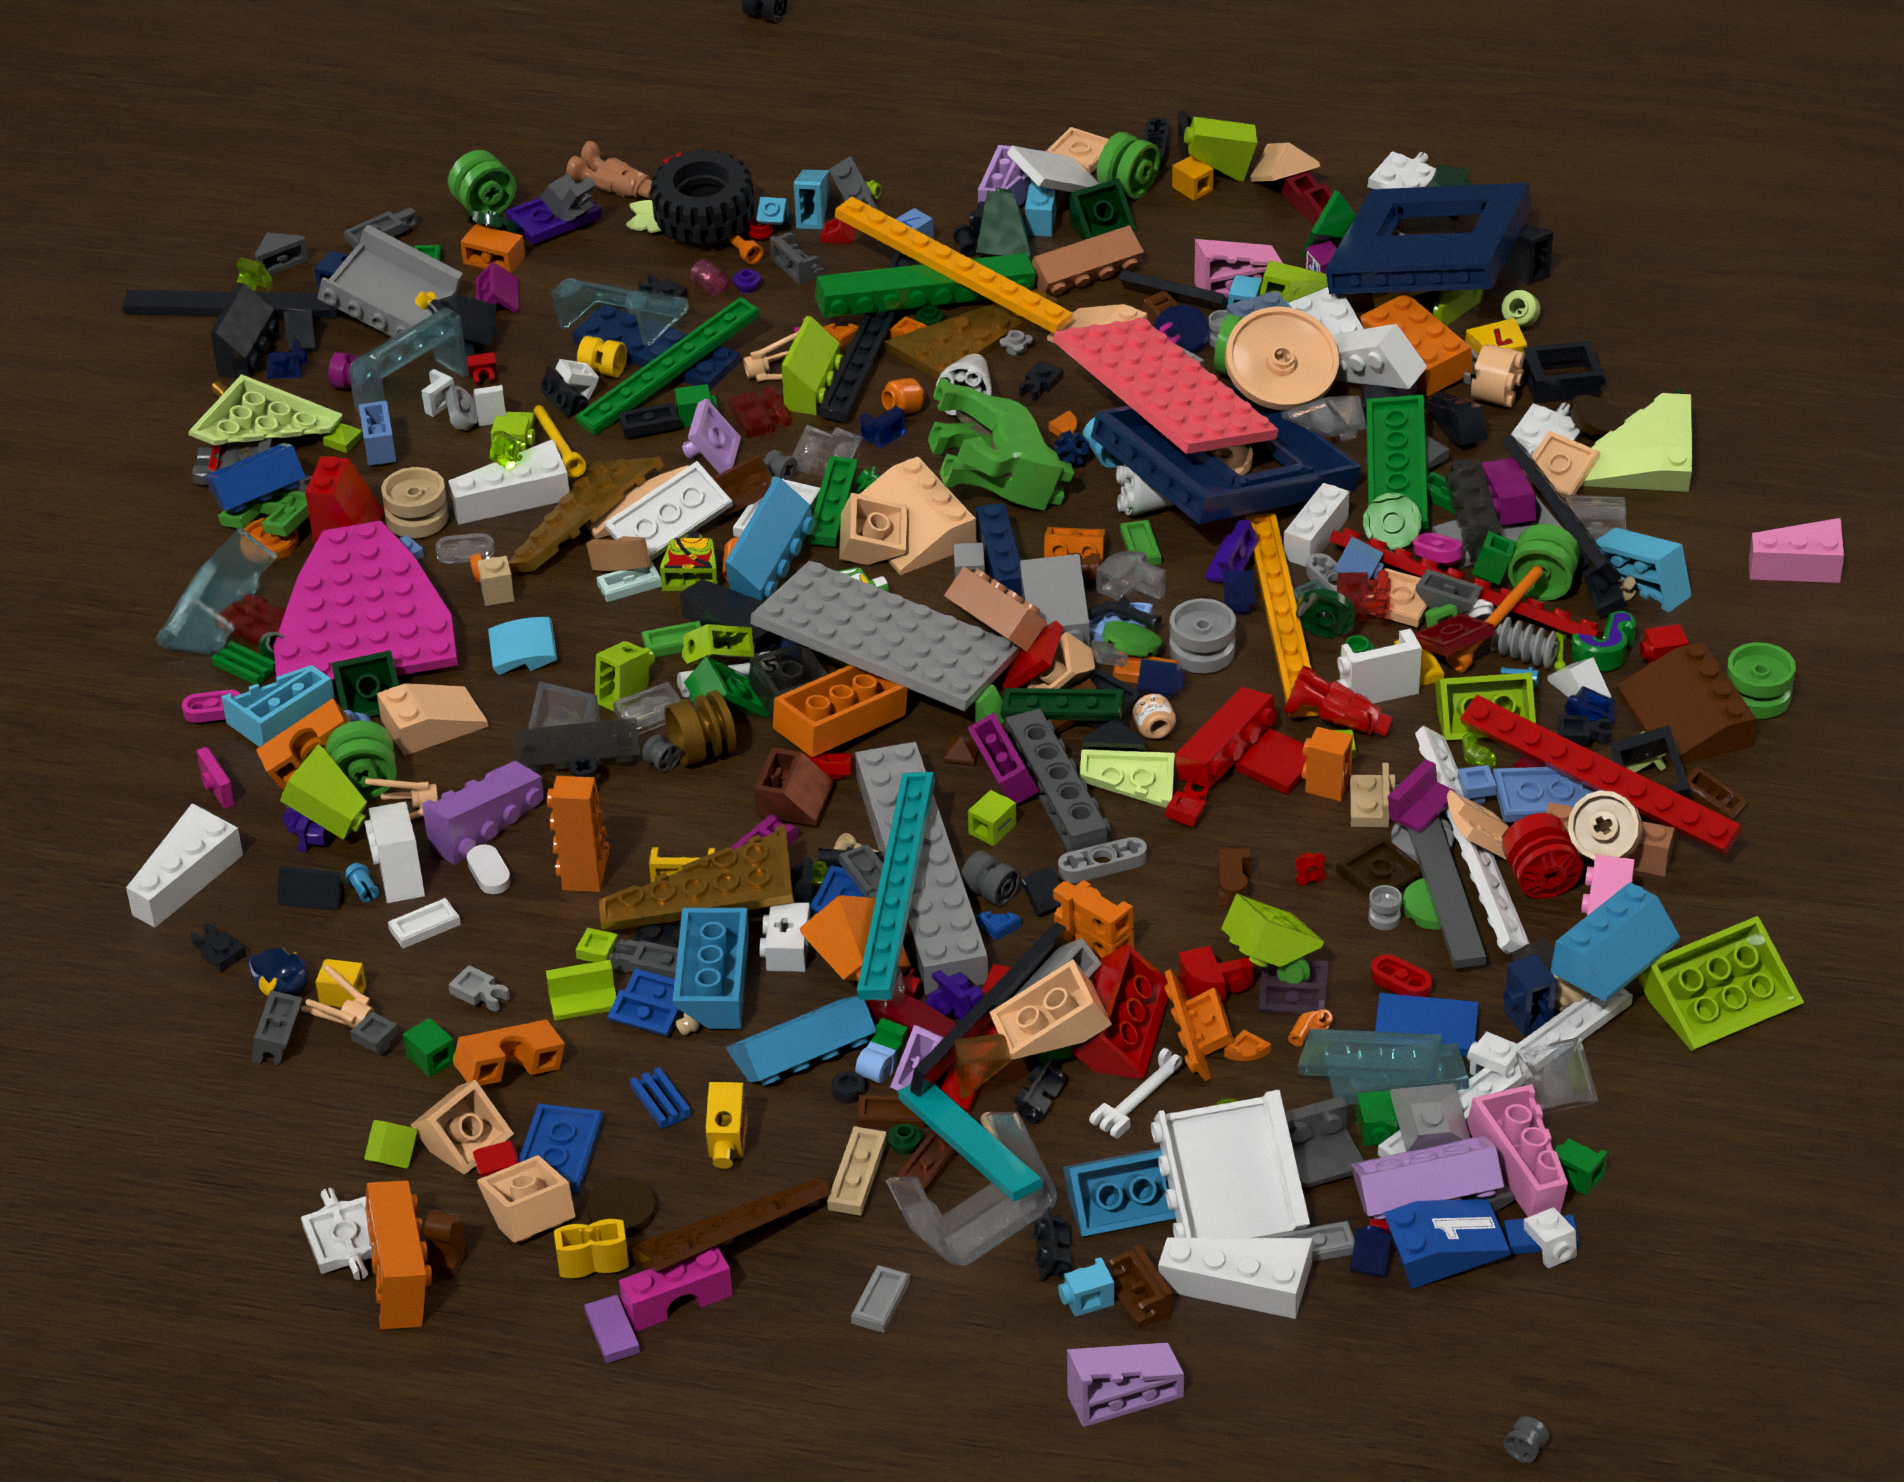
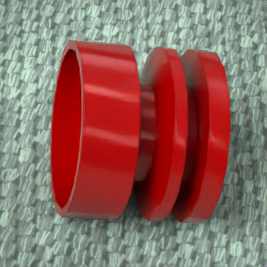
M1536 813L1527 815L1509 827L1502 838V850L1512 868V872L1522 892L1531 898L1546 899L1556 897L1568 891L1576 884L1582 874L1583 862L1575 846L1572 844L1564 823L1554 814Z

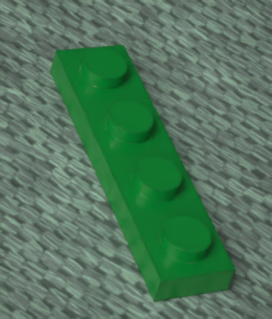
M829 456L812 516L815 519L814 528L811 534L807 535V543L836 547L840 534L841 513L851 495L858 469V459Z

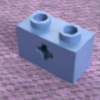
M387 401L359 404L368 466L396 462Z

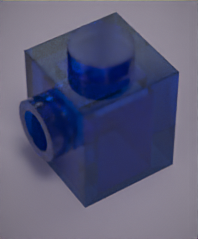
M1141 659L1137 689L1143 692H1150L1151 694H1160L1167 699L1169 695L1177 696L1178 689H1183L1185 672L1180 671L1181 666L1177 663Z

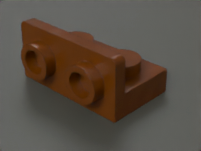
M756 455L712 477L732 500L733 506L723 512L724 517L762 499L773 482V477L760 455Z

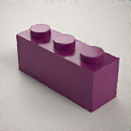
M1509 458L1482 462V473L1477 475L1478 487L1480 491H1484L1485 501L1490 503L1491 513L1498 517L1501 525L1536 520L1535 493L1516 459Z
M994 712L967 728L1006 797L1016 802L1017 805L1039 792Z

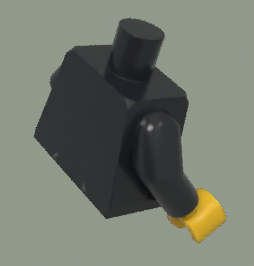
M420 291L415 298L416 305L421 309H428L437 318L442 331L443 342L447 345L458 347L459 362L467 363V356L475 355V350L489 347L497 332V326L494 323L496 305L460 294H454L437 300L434 292L429 291L426 294L424 291Z

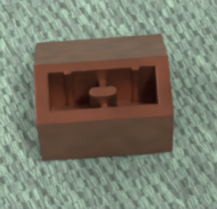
M772 747L754 787L756 816L767 818L773 814L781 818L782 821L816 826L834 785L833 779L802 752Z

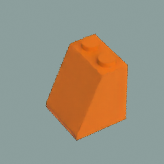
M839 895L799 928L801 934L843 980L859 982L876 898ZM903 945L895 982L899 980L902 973L911 967Z

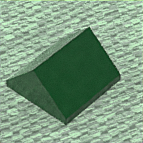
M1119 178L1070 193V225L1083 240L1129 225L1132 230L1136 229Z
M391 650L331 663L336 696L339 706L344 711L351 710L353 713H362L368 717L380 715L377 693L399 686Z

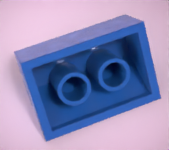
M287 443L279 444L204 475L221 509L225 511L230 509L231 513L246 508V502L255 498L260 502L273 497L272 491L283 487L284 491L301 485L299 480L306 478L293 445Z

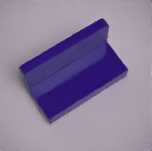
M1239 520L1232 534L1225 536L1205 574L1207 581L1238 582L1259 541L1250 520Z

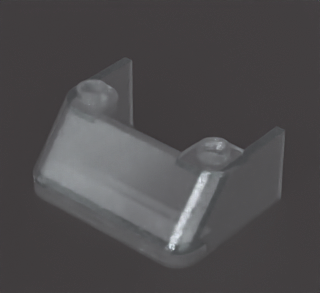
M990 1112L986 1115V1118L997 1140L1041 1178L1042 1188L1013 1202L991 1182V1184L941 1215L938 1207L928 1200L917 1177H890L886 1180L909 1228L952 1265H968L1041 1217L1048 1207L1052 1209L1056 1203V1188L1018 1112Z

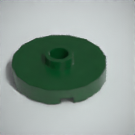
M469 210L466 219L472 225L480 223L483 226L518 234L520 225L503 219L504 215L488 211L487 214Z
M1313 589L1305 592L1300 597L1296 609L1297 619L1299 617L1302 621V627L1315 636L1323 638H1334L1335 635L1342 634L1341 637L1347 635L1353 629L1357 614L1354 604L1346 596L1329 589Z

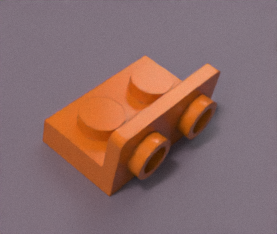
M1047 527L1044 541V558L1070 555V553H1080L1085 558V556H1089L1091 553H1100L1101 566L1103 564L1106 529Z

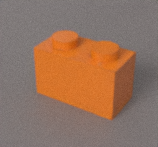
M475 224L460 241L464 264L486 269L492 262H495L512 274L525 259L523 235Z
M1317 727L1312 738L1306 739L1303 747V756H1306L1307 760L1302 770V779H1306L1305 793L1337 801L1342 800L1350 784L1353 735Z

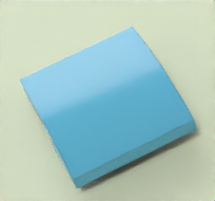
M550 617L518 619L488 629L492 665L498 676L523 664H526L529 670L533 671L557 660L553 625Z

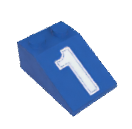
M1488 1199L1415 1201L1383 1212L1392 1242L1411 1289L1511 1255Z

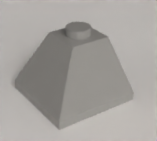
M1455 1083L1391 1089L1390 1095L1406 1152L1470 1138Z

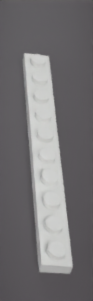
M1422 726L1415 733L1420 745L1419 751L1425 759L1436 764L1437 782L1464 796L1457 779L1458 768L1445 737ZM1448 806L1444 809V813L1450 819L1454 829L1452 831L1454 837L1459 841L1462 849L1461 855L1467 862L1471 871L1470 877L1480 893L1479 900L1486 908L1489 916L1488 922L1494 928L1498 938V946L1506 954L1512 953L1522 959L1528 957L1533 950L1493 853L1467 840L1460 833L1452 819Z
M1621 989L1605 1002L1588 993L1582 1001L1574 1002L1518 1043L1522 1046V1056L1507 1076L1484 1068L1456 1088L1466 1124L1472 1098L1522 1086L1632 1004L1633 995L1625 989ZM1400 1130L1378 1145V1155L1380 1157L1406 1152Z

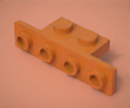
M1169 969L1165 971L1168 984L1164 985L1170 1001L1175 1006L1171 1008V1012L1176 1023L1181 1027V1031L1178 1032L1179 1039L1183 1047L1188 1051V1054L1185 1055V1061L1193 1074L1198 1072L1206 1082L1211 1079L1205 1056L1234 1042L1220 994L1215 988L1188 1000L1184 985L1174 972Z

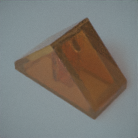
M994 1034L954 1040V1076L961 1098L965 1099L1012 1061L1006 1036Z

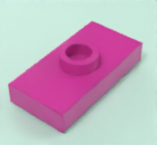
M204 747L196 750L201 779L206 790L211 789L224 809L233 806L235 800L231 781L209 748Z

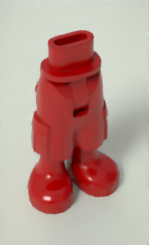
M1304 665L1295 680L1292 692L1283 711L1293 715L1303 705H1310L1319 709L1317 715L1320 719L1336 725H1343L1359 732H1367V735H1371L1374 732L1383 737L1386 736L1392 721V717L1381 713V708L1374 705L1366 696L1354 693L1353 690L1335 680L1328 683L1316 675L1311 668Z

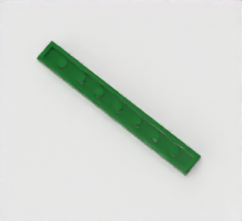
M739 297L575 416L577 424L596 436L619 419V412L632 410L760 316L759 309L742 297Z

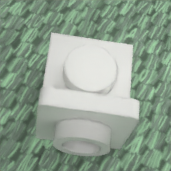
M559 359L555 369L561 374L563 380L589 400L597 386L598 375L587 363Z
M435 369L429 372L431 384L421 391L424 411L432 417L447 407L445 394L454 386L452 377Z

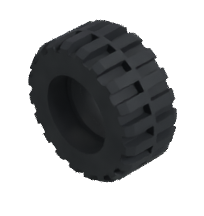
M696 149V152L691 153L689 151L682 152L681 156L677 157L675 155L669 158L668 163L664 162L652 177L651 197L655 222L666 235L674 240L678 238L682 243L688 244V242H693L694 245L709 243L711 245L717 244L719 240H729L733 234L738 235L744 229L743 227H747L754 215L755 204L751 172L737 157L734 158L727 152L722 154L718 150L713 149L711 151Z

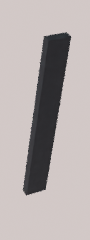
M127 290L122 309L125 314L220 316L234 292ZM255 292L274 309L275 317H284V312L312 309L314 318H338L340 312L339 309L317 299L318 294Z
M1507 435L1502 440L1504 445L1598 570L1615 584L1622 578L1620 572L1527 449L1513 435Z
M1058 922L1054 923L914 1068L910 1086L911 1093L921 1097L993 1021L989 1012L1011 999L1049 957L1062 946L1066 931L1065 926Z

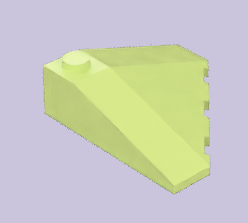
M241 374L189 430V436L212 445H222L225 443L259 441L269 438H286L315 433L323 434L330 433L340 422L343 414Z
M1661 393L1654 399L1653 403L1627 418L1624 424L1614 432L1610 431L1596 441L1592 448L1600 452V458L1581 486L1689 492L1692 473L1691 394Z

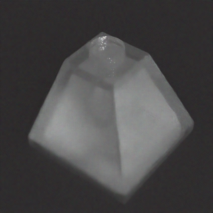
M1359 396L1326 397L1281 413L1282 418L1326 437H1340L1341 441L1358 437L1357 432L1367 429Z
M1580 1037L1515 1052L1524 1085L1533 1084L1535 1090L1534 1098L1536 1104H1540L1543 1115L1599 1101Z

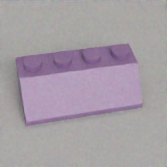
M1485 1135L1350 1164L1363 1210L1368 1217L1374 1216L1375 1219H1385L1383 1212L1415 1201L1462 1200L1461 1196L1475 1194V1197H1486L1495 1194V1189L1504 1187L1496 1146Z

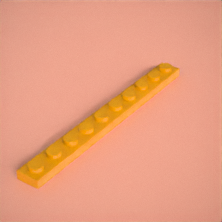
M850 197L835 210V218L1054 334L1055 331L1062 330L1072 321L1073 313L1060 305L1049 301L969 257L865 204L861 200Z
M1276 513L1246 515V520H1250L1259 540L1253 551V557L1285 702L1287 703L1302 666L1311 668L1300 618L1298 617L1297 619L1296 617L1297 605ZM1303 705L1295 714L1289 715V718L1318 716L1319 709L1310 705Z

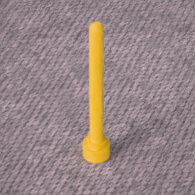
M537 405L534 408V414L550 439L554 440L557 450L562 456L568 476L572 478L581 476L586 470L585 460L579 453L571 451L544 407Z

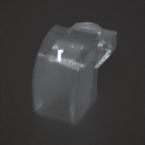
M1118 552L1108 557L1096 569V592L1119 601L1124 594L1127 597L1135 589L1160 599L1165 594L1166 570L1147 563V554L1144 552Z

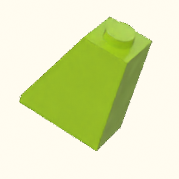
M1193 117L1191 126L1185 129L1184 142L1188 143L1189 155L1237 181L1244 182L1257 145L1256 128L1252 124Z
M320 745L315 747L290 777L280 798L281 802L343 840L351 830L357 832L366 818L362 812L367 801Z

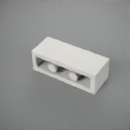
M1326 483L1319 487L1284 532V552L1287 561L1306 567L1308 557L1312 554L1323 552L1330 543L1329 539L1332 531H1339L1348 519L1349 491Z

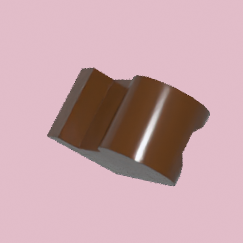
M1218 848L1219 900L1226 908L1230 909L1236 893L1245 897L1248 896L1247 878H1250L1251 868L1250 848Z
M433 1209L429 1212L424 1226V1237L427 1239L428 1248L425 1265L431 1266V1272L456 1277L468 1254L462 1218L456 1214H445Z

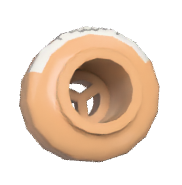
M1149 694L1143 696L1135 703L1132 711L1133 719L1139 732L1148 739L1163 738L1174 729L1176 717L1166 697L1160 694Z

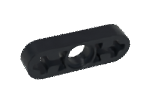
M1155 117L1146 122L1143 140L1158 144L1156 146H1158L1160 151V170L1164 167L1169 140V121L1165 118Z

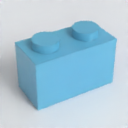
M1032 179L1030 180L1025 205L1026 233L1029 236L1052 237L1058 207V190L1039 187Z

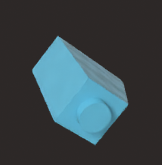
M803 169L794 181L796 228H823L830 197L829 170Z

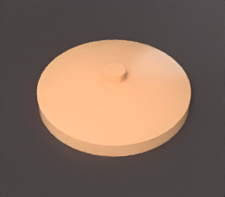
M1267 307L1248 314L1234 327L1225 350V364L1228 375L1235 387L1251 401L1270 409L1296 410L1316 403L1330 390L1339 367V352L1329 330L1310 314L1289 307Z

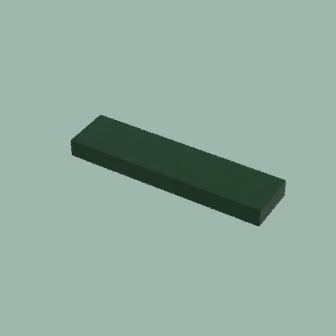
M1005 688L1000 714L1002 719L1006 720V717L1041 709L1046 720L1111 721L1116 718L1121 721L1126 694L1124 689Z

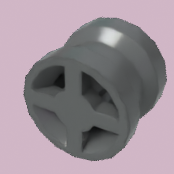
M774 449L764 459L772 477L792 480L797 470L796 458L789 455L784 457L782 452Z
M657 734L647 740L641 754L645 762L654 764L657 770L666 773L677 765L681 750L676 744L668 743L664 736Z
M1522 1416L1514 1424V1431L1509 1432L1504 1438L1503 1445L1505 1450L1514 1459L1523 1463H1530L1539 1454V1448L1544 1447L1548 1441L1549 1433L1546 1427L1537 1419L1530 1416Z

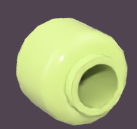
M1515 290L1504 298L1502 314L1506 320L1515 318L1519 327H1528L1538 319L1540 304L1531 293L1524 290Z

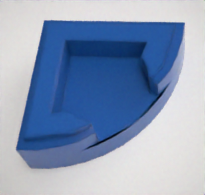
M991 911L976 915V923L997 941L1021 927V918L1010 912H1007V915L991 914Z

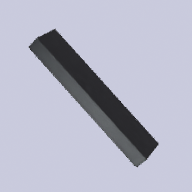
M1122 270L1119 280L1126 289L1151 295L1166 291L1176 301L1217 311H1227L1228 300L1223 293L1127 270Z

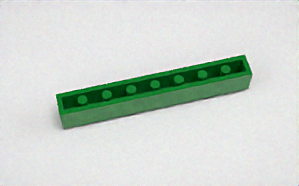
M1026 253L972 259L1030 291L1034 290L1036 272ZM924 264L817 276L815 299L823 318L988 300V298Z

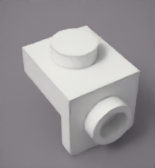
M1486 1031L1479 1042H1474L1468 1051L1467 1059L1470 1061V1074L1474 1076L1485 1067L1507 1076L1522 1056V1046Z
M1554 1207L1524 1219V1230L1542 1248L1543 1264L1547 1268L1576 1257V1230Z

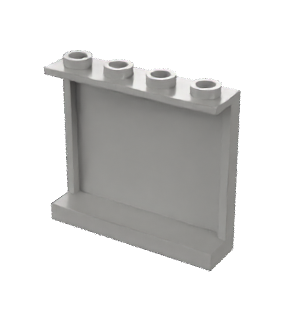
M367 225L362 231L360 243L329 279L322 278L317 299L414 348L437 319L428 309L424 310L418 307L415 303V298L420 291H424L426 294L429 291L434 292L437 300L457 294L463 273Z

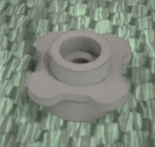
M1011 330L1005 338L1000 339V345L1005 347L1008 354L1021 355L1027 351V344H1031L1033 338L1030 335H1024L1021 331Z

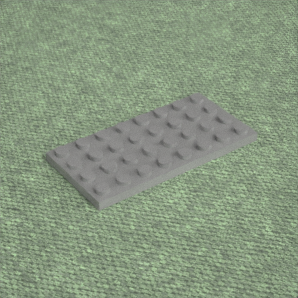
M808 561L751 614L750 621L752 625L963 711L1015 660L1020 651L1019 646L1005 637L996 636L982 630L978 626H971L957 620L953 616L944 615L925 605L914 603L898 594L889 593L877 588L873 584L864 583L850 577L846 573L837 572L825 567L821 563Z

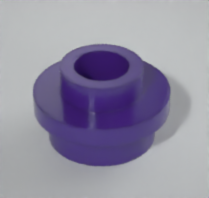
M743 269L734 275L733 281L739 292L752 293L758 289L761 278L759 273L751 269Z

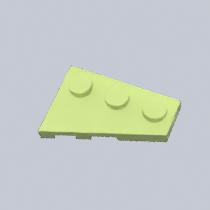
M1082 749L1080 778H1084L1086 784L1167 808L1173 797L1175 753Z

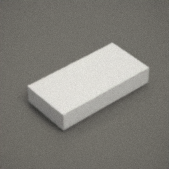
M446 898L388 922L390 932L403 949L461 925L459 915Z

